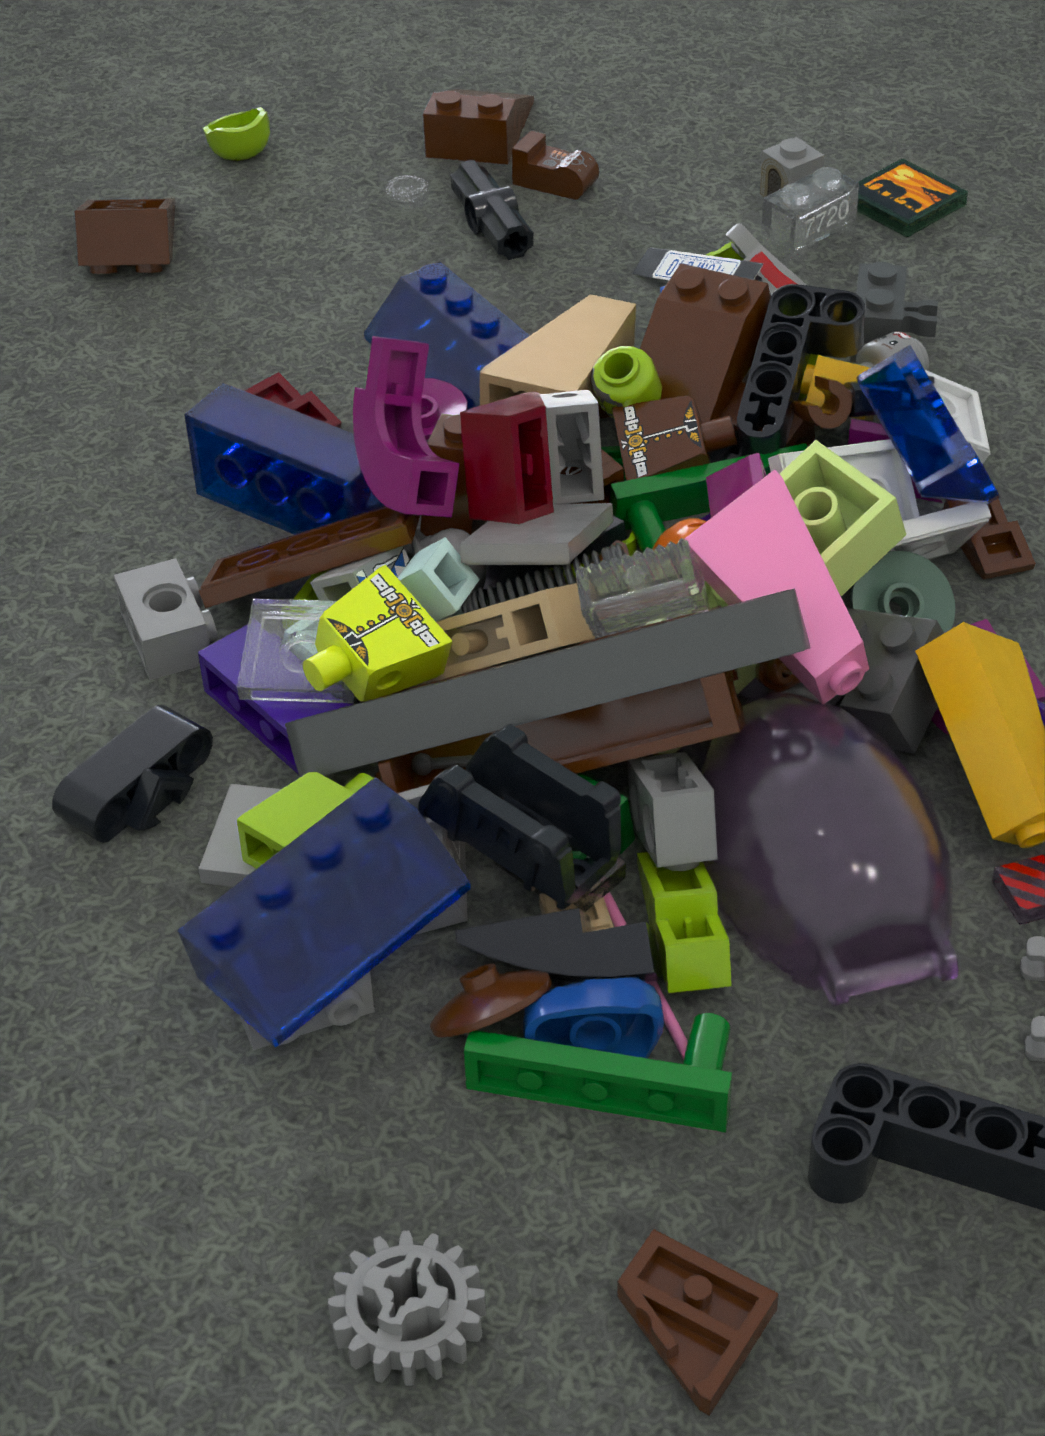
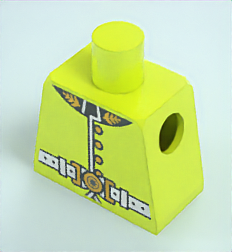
M385 564L323 612L319 618L315 640L318 653L303 661V670L307 680L317 691H323L342 680L359 701L365 702L396 693L442 675L445 671L452 640Z

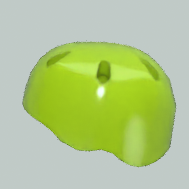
M260 107L219 118L203 127V131L211 150L216 155L227 160L240 161L256 156L265 148L270 135V123L267 111Z

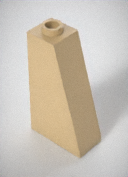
M590 294L483 367L480 371V406L530 391L539 392L541 395L589 390L597 399L591 384L592 368L599 357L608 350L619 346H634L636 304Z

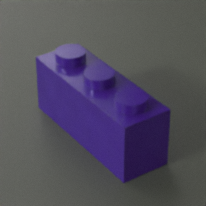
M253 622L198 651L204 691L297 774L298 771L285 723L353 705L345 694H337L330 687L323 691H317L307 680L303 664L284 649V644L275 636L270 637Z

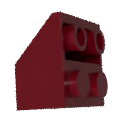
M530 391L461 411V438L463 442L469 519L521 524L553 513L546 405L539 392Z

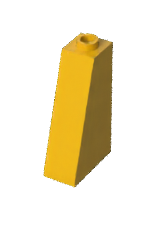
M962 622L915 650L992 839L1019 845L1020 848L1033 847L1045 842V727L1024 655L1018 642Z

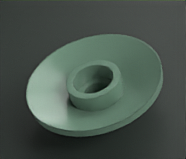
M889 551L851 587L850 608L893 614L889 607V601H893L901 607L902 615L937 620L944 633L952 629L955 618V599L952 588L942 571L930 560L919 554L909 551Z

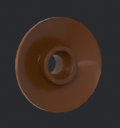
M487 964L475 968L459 979L463 991L454 996L441 1008L431 1021L430 1028L436 1037H452L494 1024L517 1013L542 997L552 985L551 978L547 972L532 970L499 974L495 964Z

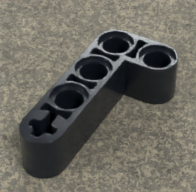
M788 284L779 287L773 292L737 415L738 452L740 457L756 453L769 454L786 447L795 414L791 401L799 399L801 383L810 354L847 358L855 355L862 349L864 345L865 303L856 293L800 284Z
M857 1063L848 1065L839 1070L834 1077L814 1126L811 1140L808 1181L811 1189L818 1197L838 1204L854 1202L862 1197L867 1190L878 1159L1045 1211V1117L871 1064Z

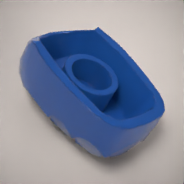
M637 977L587 979L583 982L572 983L563 987L557 986L552 990H548L538 1000L525 1007L523 1034L526 1039L648 1058L663 1032V1007L660 996L655 988Z

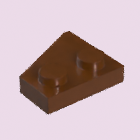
M653 1229L618 1279L617 1297L697 1408L710 1416L775 1314L779 1293Z

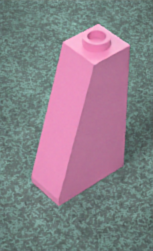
M774 469L683 539L693 568L728 605L789 589L796 590L811 648L780 657L779 659L824 705L836 695L849 693L861 682L865 672L869 670L868 660L860 634L782 476Z

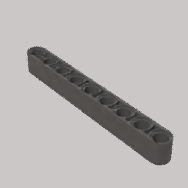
M789 589L285 723L299 778L308 772L328 775L494 732L508 724L517 726L784 657L810 649L811 647L796 590Z

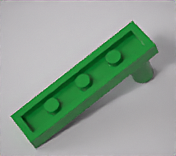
M807 444L780 448L769 454H760L766 475L771 473L768 458L782 453L804 451L808 448ZM749 455L611 484L609 503H612L613 515L624 521L625 530L631 529L648 566L653 546L660 535L666 531L663 522L710 512L706 477Z
M713 1013L696 1015L692 1020L683 1064L475 1030L469 1032L464 1047L466 1089L726 1132L730 1114L732 1072L722 1071L731 1027L729 1022L720 1015Z

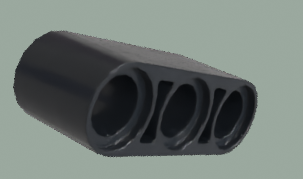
M157 705L70 772L55 790L52 799V809L55 815L102 843L109 842L128 826V824L124 823V819L144 768L180 770L190 775L206 762L213 746V736L208 729L165 705Z

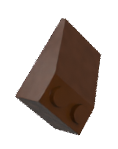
M460 89L433 92L423 112L426 157L461 161L475 160V162L508 165L512 156V148L517 144L533 106L534 96Z
M175 198L87 200L75 210L78 266H90V273L93 274L117 273V265H135V272L138 273L162 272V264H170L173 256Z
M680 263L657 298L640 347L652 359L662 385L661 399L690 396L695 400L702 422L719 418L752 365L771 298L768 283Z

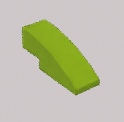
M648 852L637 853V865L649 924L655 930L661 972L668 993L731 987L729 938L718 916L717 891L704 863L699 862V866L687 871H671L664 867L657 868Z

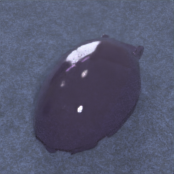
M781 692L760 693L742 704L745 727L738 733L711 739L698 769L714 789L718 860L703 861L717 891L718 909L725 920L730 919L737 932L745 938V946L764 962L770 960L783 972L792 975V982L813 991L820 990L823 987L828 1000L834 1007L847 1004L849 996L937 976L943 982L956 979L959 975L958 960L954 948L949 941L953 902V880L949 851L932 801L886 740L847 711L830 702L823 705L815 696Z

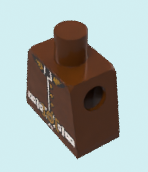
M690 396L639 402L626 407H612L626 481L711 463L710 452L738 445L731 415L702 422L695 400Z

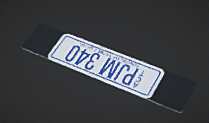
M650 247L634 269L633 275L670 280L680 263L754 280L763 263Z

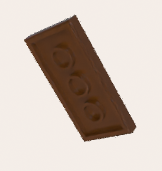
M383 506L217 559L199 589L205 608L411 544L420 515L404 514Z

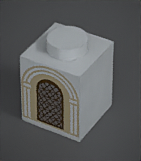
M797 137L785 139L780 144L762 150L760 196L786 214L820 201L824 155Z

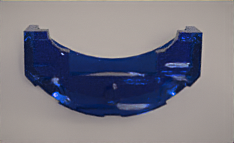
M908 345L856 377L858 384L922 497L988 505L1000 498L979 457L954 421L911 345Z

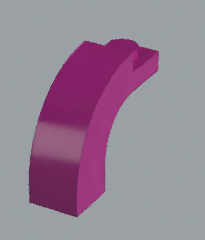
M372 336L366 388L355 387L353 399L354 441L363 476L375 497L392 510L412 515L452 517L460 463L440 458L432 452L426 442L421 421V401L429 344Z

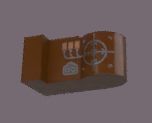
M531 130L512 148L513 185L577 200L599 177V165L589 153L580 150L569 153V151L546 145V134Z

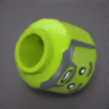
M619 346L608 350L599 357L592 368L591 384L601 408L611 418H614L612 407H626L639 402L661 399L662 385L654 363L639 348Z

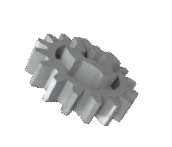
M402 1231L399 1245L389 1247L381 1236L373 1238L374 1255L368 1258L360 1252L353 1251L349 1255L352 1274L336 1272L333 1277L336 1296L328 1298V1308L335 1344L338 1349L348 1348L350 1365L355 1370L372 1361L375 1381L382 1383L389 1376L392 1369L401 1370L405 1386H412L416 1378V1370L426 1368L435 1380L443 1377L441 1360L448 1357L454 1362L463 1364L467 1360L466 1341L480 1342L482 1337L481 1317L486 1315L485 1290L480 1288L479 1269L477 1265L464 1267L463 1249L458 1245L449 1249L444 1254L441 1253L439 1235L433 1233L425 1240L423 1246L413 1245L410 1231ZM437 1281L443 1284L445 1287L436 1285ZM449 1292L453 1296L454 1300L449 1299ZM360 1313L367 1316V1323L379 1327L377 1333L364 1323Z

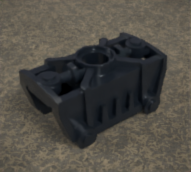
M512 724L504 726L486 738L467 763L465 770L455 765L435 777L418 802V817L422 820L426 817L448 831L447 838L451 841L466 842L523 879V888L530 892L538 889L555 900L557 908L561 910L566 909L584 895L616 864L621 849V807H619L621 796L618 790L603 781L598 782L594 786L530 746L525 732ZM580 851L596 862L591 866L582 859H573V852Z

